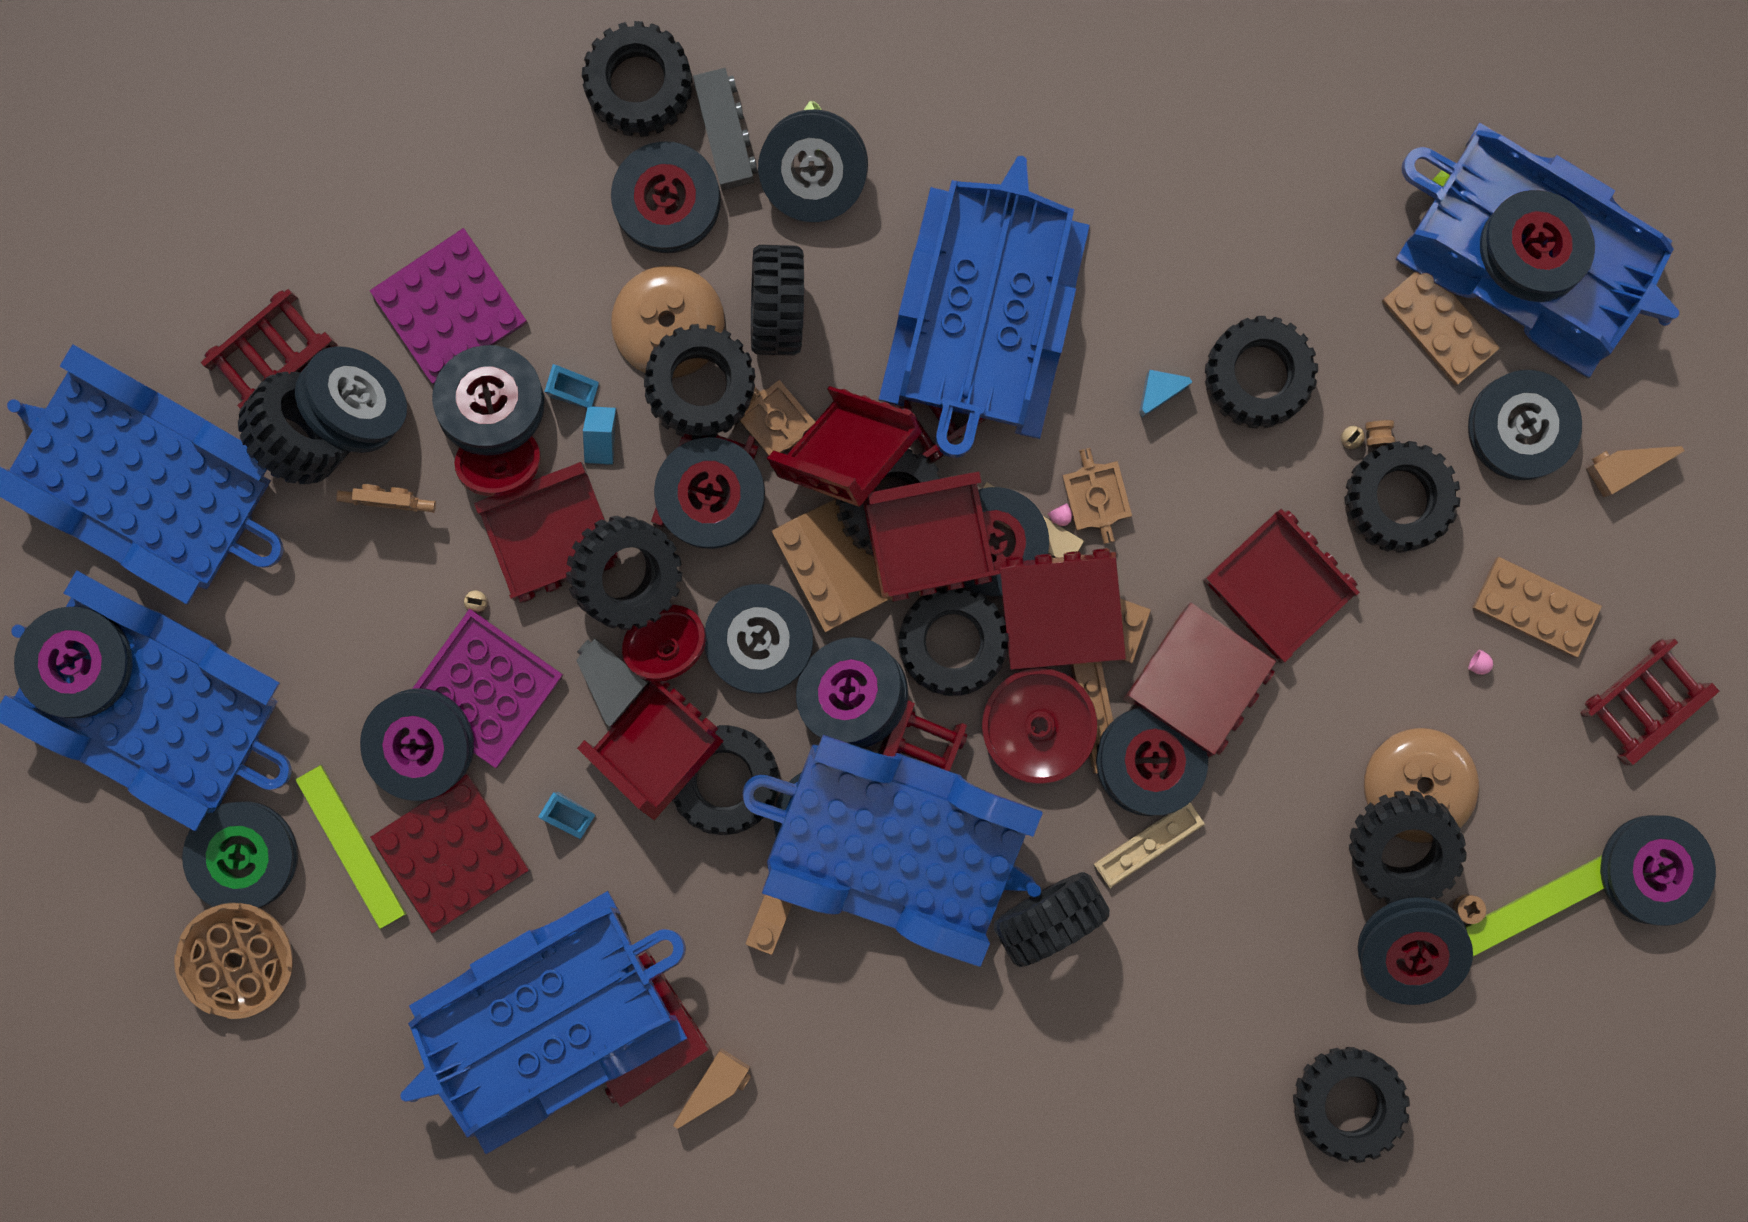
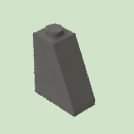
M594 639L592 642L587 640L577 651L580 656L576 661L605 723L612 727L650 683L636 676L624 661L598 639Z

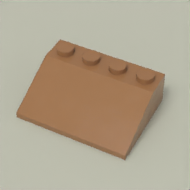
M836 499L772 530L775 540L825 634L891 600V596L882 598L874 556L866 554L865 549H858L852 544L854 540L850 536L846 537L842 531L845 526L842 521L838 522L837 513H840V508L836 505Z

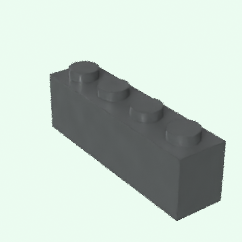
M726 68L693 75L721 191L754 183L753 174L758 173L754 156L748 158L746 147L751 146L747 129L741 130L739 120L744 119L740 102L734 103L732 93L737 92L734 76H728Z

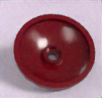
M531 436L518 448L499 455H478L459 448L455 456L454 465L459 481L468 490L483 496H502L523 488L534 478L540 467L541 454L537 442Z
M672 605L668 612L663 609L659 613L661 618L656 622L649 619L646 621V627L638 629L633 625L631 630H627L623 639L622 654L625 663L636 676L649 681H666L682 675L698 661L705 647L706 631L702 621L692 610L683 606Z

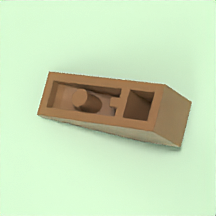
M1682 446L1621 450L1611 454L1606 450L1592 458L1594 464L1586 468L1602 496L1607 497L1685 450Z
M765 895L745 944L772 955L792 903Z
M721 1048L673 1126L677 1129L732 1096L737 1088L743 1091L751 1078L747 1074L750 1066Z

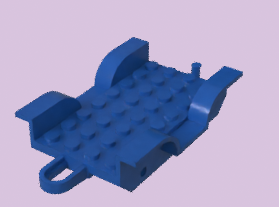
M1479 123L1466 143L1467 147L1457 163L1426 147L1412 150L1403 160L1402 174L1405 180L1431 196L1434 201L1415 232L1407 239L1395 260L1419 274L1429 273L1434 278V283L1445 290L1466 298L1477 297L1525 327L1524 332L1535 345L1585 377L1590 378L1598 363L1612 353L1638 314L1658 318L1659 323L1663 326L1669 325L1673 319L1679 316L1678 308L1656 286L1674 250L1671 246L1672 240L1623 210L1613 199L1614 189L1560 156L1556 155L1553 158H1546L1530 153L1503 135ZM1424 159L1449 174L1444 185L1441 187L1417 172L1415 161ZM1542 190L1560 195L1573 203L1583 213L1591 226L1595 240V256L1591 268L1571 291L1558 299L1533 302L1517 298L1498 286L1488 274L1483 264L1480 253L1482 229L1498 206L1504 200L1519 192ZM1522 234L1523 243L1526 240V237ZM1553 249L1549 252V256L1552 257V258H1553Z
M1024 156L1016 158L1001 184L952 180L949 191L930 187L903 293L878 401L903 407L905 400L942 408L936 434V444L941 453L951 458L962 457L970 451L979 418L1016 426L1015 434L1040 439L1056 369L1064 344L1090 225L1072 221L1074 209L1029 191L1027 159ZM952 411L969 415L964 440L958 445H953L947 440Z
M72 344L59 366L68 372L46 409L23 404L15 399L7 403L8 410L17 413L33 431L10 470L0 467V497L39 520L78 538L118 561L133 574L183 603L189 604L198 587L208 589L228 553H234L249 563L262 568L272 567L282 558L284 547L280 537L254 522L251 517L271 480L264 476L267 469L263 470L257 465L258 461L248 455L247 446L243 445L241 440L74 344ZM245 528L271 544L272 551L270 555L260 557L237 543Z
M76 570L64 591V594L71 597L66 607H80L96 611L113 620L122 629L132 651L133 666L129 683L122 696L111 707L97 715L86 718H66L48 714L35 707L19 688L15 696L5 695L1 701L0 723L37 744L67 758L78 760L124 785L133 796L194 831H197L206 813H214L238 775L264 789L271 790L283 787L289 781L292 773L289 760L281 753L260 742L258 738L278 703L273 698V695L280 682L231 656L217 647L218 645L160 612L142 606ZM22 625L13 626L11 630L12 635L20 638L27 627ZM79 642L73 644V649L87 654L83 658L91 660L89 650ZM72 657L73 663L67 667L76 668L74 663L79 658ZM56 665L60 677L68 683H73L75 680L74 676L61 673L60 670L65 667ZM252 750L279 766L280 773L277 778L269 779L244 765Z
M822 735L819 745H812L798 782L793 784L768 775H757L749 779L743 788L744 803L752 813L782 823L767 860L769 874L762 894L821 913L840 914L842 911L895 928L902 936L924 948L981 967L990 945L986 932L1003 890L1027 891L1032 897H1036L1041 893V888L1036 884L1033 877L1014 863L1025 836H1034L1043 812L984 791L970 784L961 775L898 753L895 756H886ZM758 787H767L790 795L791 798L786 810L757 801L753 796L754 791Z
M609 891L550 924L523 933L471 963V968L456 979L409 1005L415 1018L408 1024L425 1068L401 1092V1099L405 1102H416L421 1098L439 1094L466 1137L476 1136L484 1153H490L552 1116L555 1111L584 1094L630 1072L688 1039L676 1015L669 1014L652 982L654 978L675 967L683 960L686 952L684 939L675 931L663 929L632 945L617 917L621 913ZM663 940L670 941L673 945L672 954L650 968L645 969L638 955Z

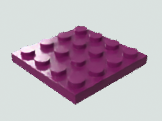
M464 228L369 290L433 385L441 369L457 354L477 346L495 345L528 323Z
M469 609L412 689H430L453 700L465 713L471 725L474 737L473 753L494 768H498L561 680L563 674L479 614Z

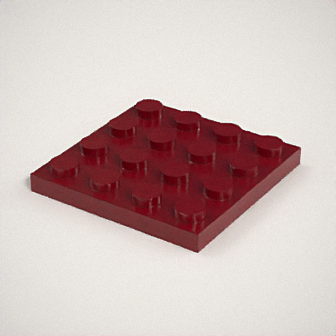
M469 774L464 775L446 792L426 800L370 837L431 933H435L530 870Z

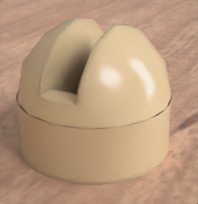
M1349 426L1341 434V442L1348 449L1360 447L1365 440L1363 430L1357 426ZM1357 431L1359 436L1351 444L1348 439Z
M473 590L466 594L464 606L467 610L471 609L476 613H481L487 608L488 599L484 593ZM472 598L482 600V604L477 605L468 603V599Z

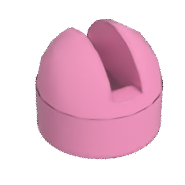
M1067 503L1047 514L1052 523L1060 527L1068 525L1073 516Z
M1478 650L1472 657L1468 669L1476 674H1487L1493 668V660L1489 654Z

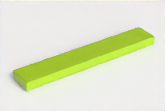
M319 765L295 779L378 927L382 929L406 915L407 913L323 765Z
M1602 855L1485 915L1479 923L1466 925L1465 927L1473 946V956L1604 889L1600 874Z

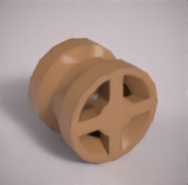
M1382 420L1365 423V429L1369 432V438L1366 440L1367 446L1381 447L1396 442L1395 437L1392 436L1394 421Z
M1460 895L1453 903L1452 909L1460 916L1464 923H1479L1486 915L1485 903L1477 896Z

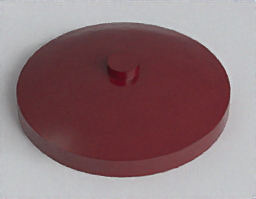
M1034 668L1015 673L997 686L985 706L982 731L989 754L1002 770L1025 782L1050 783L1071 775L1085 763L1095 746L1098 720L1093 701L1076 680L1056 670Z

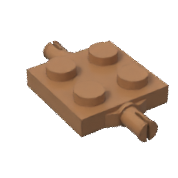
M780 379L771 387L762 391L755 387L748 410H746L744 417L740 420L768 456L773 450L782 453L793 448L815 423Z
M1091 448L1079 450L1083 467L1076 472L1062 475L1075 529L1079 531L1090 527L1100 528L1103 544L1114 542L1111 525L1117 520L1132 517L1118 461L1108 464H1094Z
M362 484V489L353 488V492L338 490L336 498L337 502L354 503V505L361 504L364 506L414 512L426 511L435 513L436 501L421 500L414 497L413 492H408V489L391 487L390 492H385V489H381L380 486Z

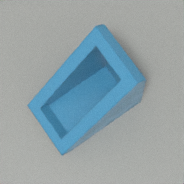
M553 364L544 392L550 398L588 408L593 405L599 382Z
M1149 370L1146 375L1139 411L1142 418L1189 387L1192 383L1190 377Z
M587 408L583 427L584 463L613 465L616 408Z
M553 792L538 817L581 839L595 814L560 792Z

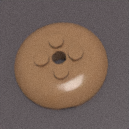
M678 266L654 267L633 277L616 298L611 318L612 333L619 351L634 368L644 373L654 347H658L660 340L665 335H673L675 329L682 327L684 330H687L691 324H699V328L706 329L708 324L716 326L715 331L722 333L725 327L723 307L714 288L699 274ZM664 314H671L675 317V322L670 327L660 325V319ZM700 358L686 360L677 366L672 378L692 374L706 365L709 360Z
M1408 729L1392 735L1375 750L1368 762L1364 775V793L1367 805L1370 803L1376 805L1380 802L1379 797L1385 794L1388 798L1394 797V792L1404 791L1405 795H1410L1411 791L1420 792L1417 788V783L1424 777L1428 780L1430 787L1427 792L1421 793L1423 798L1426 795H1430L1436 798L1438 803H1443L1460 828L1470 818L1478 799V773L1467 750L1453 737L1433 729ZM1407 830L1395 835L1398 838L1411 842L1426 843L1433 840L1430 833L1422 830Z
M243 903L220 904L197 915L182 932L174 958L175 973L186 997L202 1011L208 1014L212 1013L227 1017V1019L246 1018L270 1007L285 990L292 972V948L282 926L264 910ZM230 953H237L242 956V964L240 966H235L230 962Z

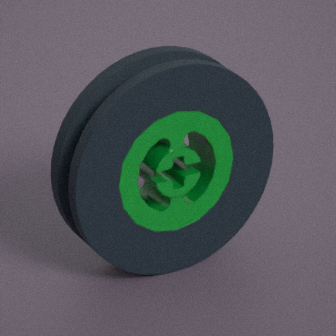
M255 802L226 803L217 806L214 813H206L197 831L189 830L183 847V869L192 890L210 906L214 907L225 903H243L260 908L276 900L291 883L298 862L297 843L288 823L273 809ZM235 836L246 837L254 843L257 853L250 844H235L227 849L226 844ZM240 852L242 855H245V860L240 861L239 858H236V853ZM224 862L230 869L238 868V870L251 867L253 864H255V869L250 875L239 877L229 872Z

